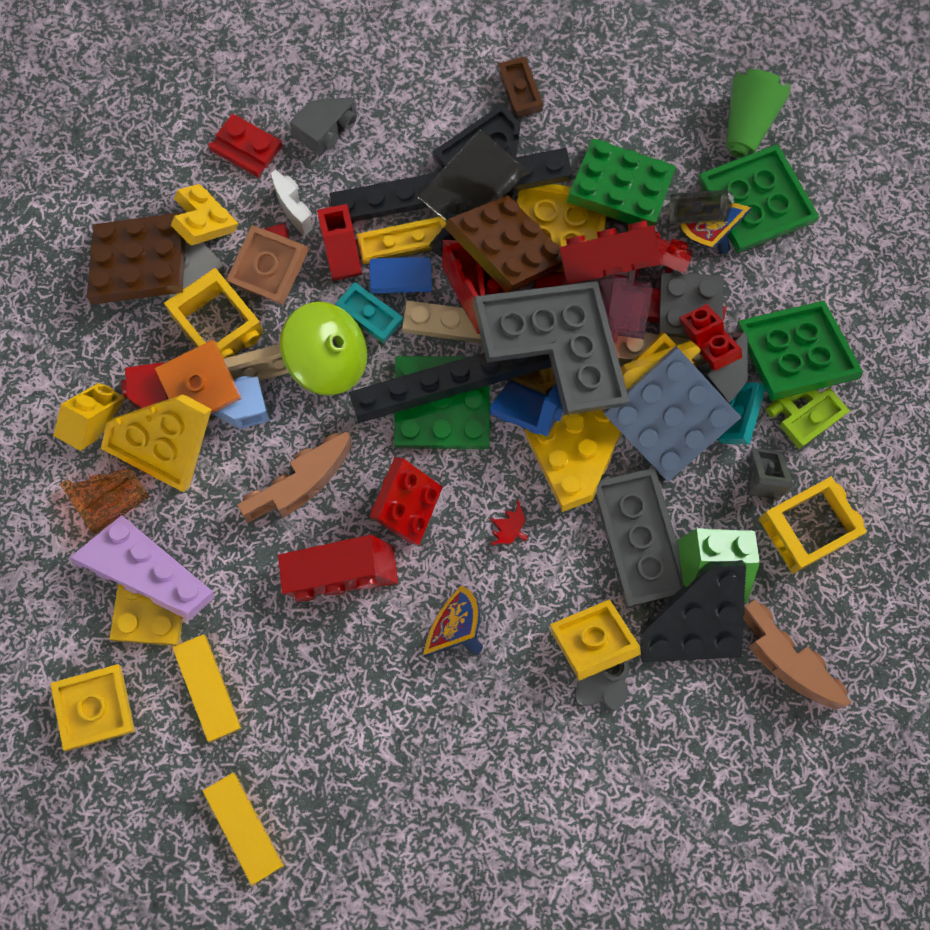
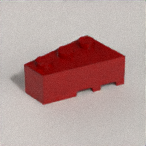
M647 221L629 224V231L616 234V229L612 228L598 231L597 239L585 241L584 235L566 239L567 245L559 248L567 285L617 273L630 272L644 267L661 265L662 261L655 226L648 227Z
M443 240L442 269L476 333L480 334L472 303L474 297L506 292L457 240Z
M371 534L278 554L282 594L295 598L296 602L313 600L315 595H339L350 590L399 584L394 546Z

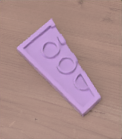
M122 515L70 557L72 564L82 569L86 567L94 571L96 576L107 581L109 579L123 585L125 590L136 595L137 593L150 598L152 603L187 620L192 619L214 599L211 589Z

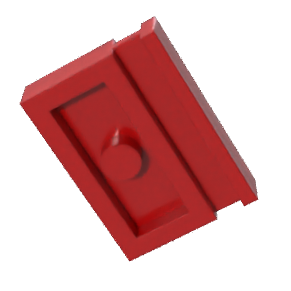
M232 113L216 134V139L213 143L210 142L208 147L213 153L260 178L263 170L268 167L283 145L282 141Z

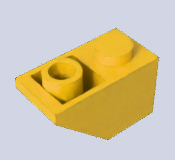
M95 384L60 405L53 436L79 451L83 450L99 439L105 430L106 423L114 417L125 398L108 385Z

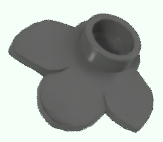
M628 660L617 664L618 672L616 674H610L606 669L578 681L575 691L576 703L582 706H591L604 700L610 710L613 712L618 710L625 703L628 696V688L625 682L630 670ZM568 663L566 666L567 669L576 676L570 664Z

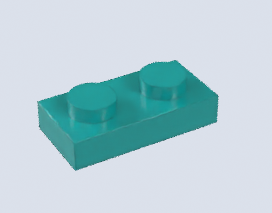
M356 282L335 303L336 306L349 313L362 329L383 344L403 323V317Z
M747 382L729 403L742 418L717 439L722 444L750 445L765 393V387L760 382Z

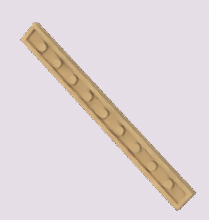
M407 300L402 333L482 343L480 334L476 333L464 308ZM610 328L618 360L622 363H630L658 336V334ZM669 337L676 345L691 340L682 337ZM700 353L692 359L694 366L702 358Z

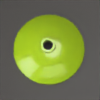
M311 302L292 312L282 327L280 351L284 365L292 378L306 390L318 395L332 396L351 389L361 379L367 364L366 341L358 323L342 308L327 302ZM332 339L337 343V347L333 345Z

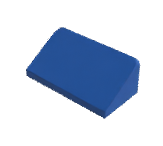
M429 257L370 259V293L432 291L431 259Z

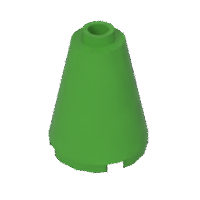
M747 69L746 74L740 75V71L735 73L731 85L726 147L733 156L742 158L755 153L789 98L791 92L790 85L786 83L784 87L780 84L781 77L776 74L758 69Z

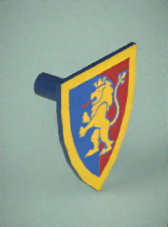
M729 202L707 203L679 211V223L683 233L691 241L710 249H714L717 246L719 253L724 254L731 249L727 235L752 209L748 206Z
M461 585L438 613L425 644L424 657L461 644L473 655H477L482 651L483 645L477 640L480 623L479 603L473 592Z

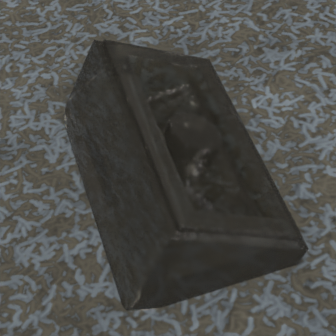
M729 190L671 194L668 224L727 221L734 203V195Z

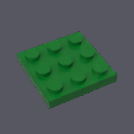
M592 138L569 192L567 203L629 224L647 221L648 227L655 226L676 166L663 160H657L639 154L636 151L627 150L606 141Z
M778 144L700 173L697 179L709 203L729 202L751 207L752 210L727 235L737 254L814 224L820 217Z
M825 300L739 320L736 329L738 333L744 332L748 337V354L771 401L858 380L862 376L863 370Z
M395 356V378L467 357ZM489 385L396 412L394 415V449H489Z

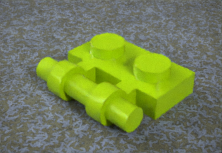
M830 387L821 394L817 390L776 399L765 408L766 413L771 418H774L780 412L786 415L787 419L779 426L799 450L850 412ZM801 397L805 398L808 403L798 409L794 402Z

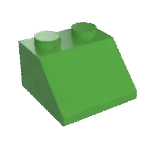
M697 528L677 540L683 586L687 587L700 575L699 571L708 562L743 560L746 565L744 605L747 604L760 564L755 531Z

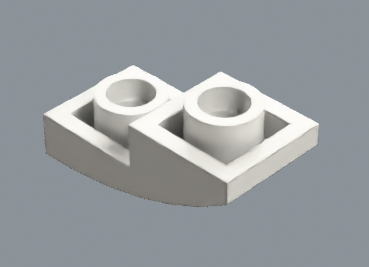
M274 170L271 175L280 206L290 222L305 236L313 229L312 214L307 206L300 202L299 188L296 182L288 175L284 177L277 170Z

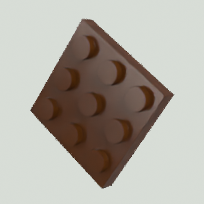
M508 195L449 218L444 227L505 292H512L563 267L560 246L553 242L542 231L540 226L520 208L519 204Z
M183 212L93 224L87 299L90 304L183 293L185 239L171 226L174 216L183 214Z

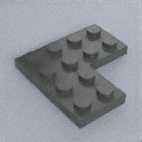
M598 281L474 297L472 303L486 362L549 354L564 416L623 407L629 403Z

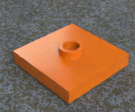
M214 340L155 368L168 399L184 394L211 408L210 415L242 399L219 347Z

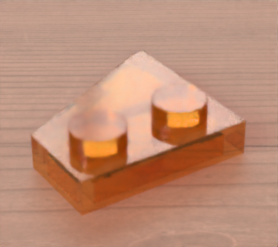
M130 468L114 471L109 475H92L86 481L72 483L70 480H66L60 483L94 534L150 497Z

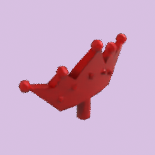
M519 500L516 501L517 507L515 512L505 511L508 519L490 518V521L500 531L492 532L498 538L497 541L491 542L492 546H495V544H512L516 536L523 541L527 540L528 536L520 531L526 520Z

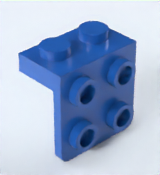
M509 381L491 404L489 410L491 415L498 417L501 421L511 422L528 429L534 434H541L546 437L556 422H561L564 417L556 384L549 394L543 395L517 382Z

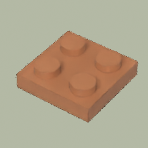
M251 225L226 281L235 287L284 305L309 249L304 244Z

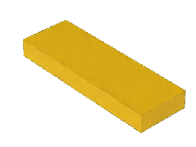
M439 216L356 234L363 265L370 264V259L398 258L430 251L429 244L446 225L445 217Z
M200 635L172 647L207 741L211 743L241 730L242 727L206 635Z
M234 772L203 790L251 885L256 884L284 867Z

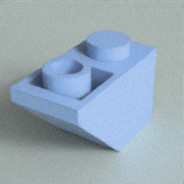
M258 376L236 378L234 382L242 399L213 413L216 417L238 429L269 422L268 411Z

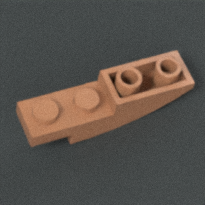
M346 431L342 434L334 433L325 438L322 445L312 450L307 448L300 451L294 456V460L290 461L294 474L291 476L288 474L276 478L271 483L272 486L261 492L260 490H255L245 495L242 499L243 502L237 505L247 523L275 508L278 509L281 517L284 518L312 499L330 481L344 462L352 446L348 432Z
M756 599L744 607L743 620L758 638L748 647L759 661L776 677L803 696L830 708L840 709L852 703L846 696L848 694L847 689L837 678H832L825 669L826 663L818 652L811 651L809 647L796 652L793 648L794 642L790 636L777 628L772 621L773 615L764 604H759Z

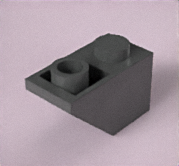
M351 97L308 101L290 121L292 137L321 156L326 150H331L336 145L339 135L345 129L349 130L356 122L355 100Z
M744 332L736 334L727 333L742 348L743 358L716 371L709 366L703 357L695 365L728 403L733 400L748 381V337Z

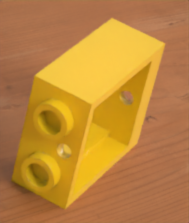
M214 268L183 289V293H177L164 302V305L172 319L197 348L206 342L186 317L223 293L246 321V323L217 342L219 350L225 359L235 356V353L244 347L249 348L255 345L260 340L263 330L260 321L219 271Z
M832 476L769 509L758 519L792 574L867 533L863 518L857 511L852 509L847 501L845 490L839 483L834 481ZM822 493L847 531V534L808 555L783 516V513Z

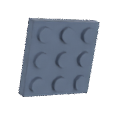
M674 346L627 389L629 403L626 406L605 409L603 411L604 415L668 482L742 418L677 346Z

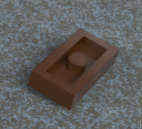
M526 56L498 63L497 70L514 117L517 118L543 111L544 104Z

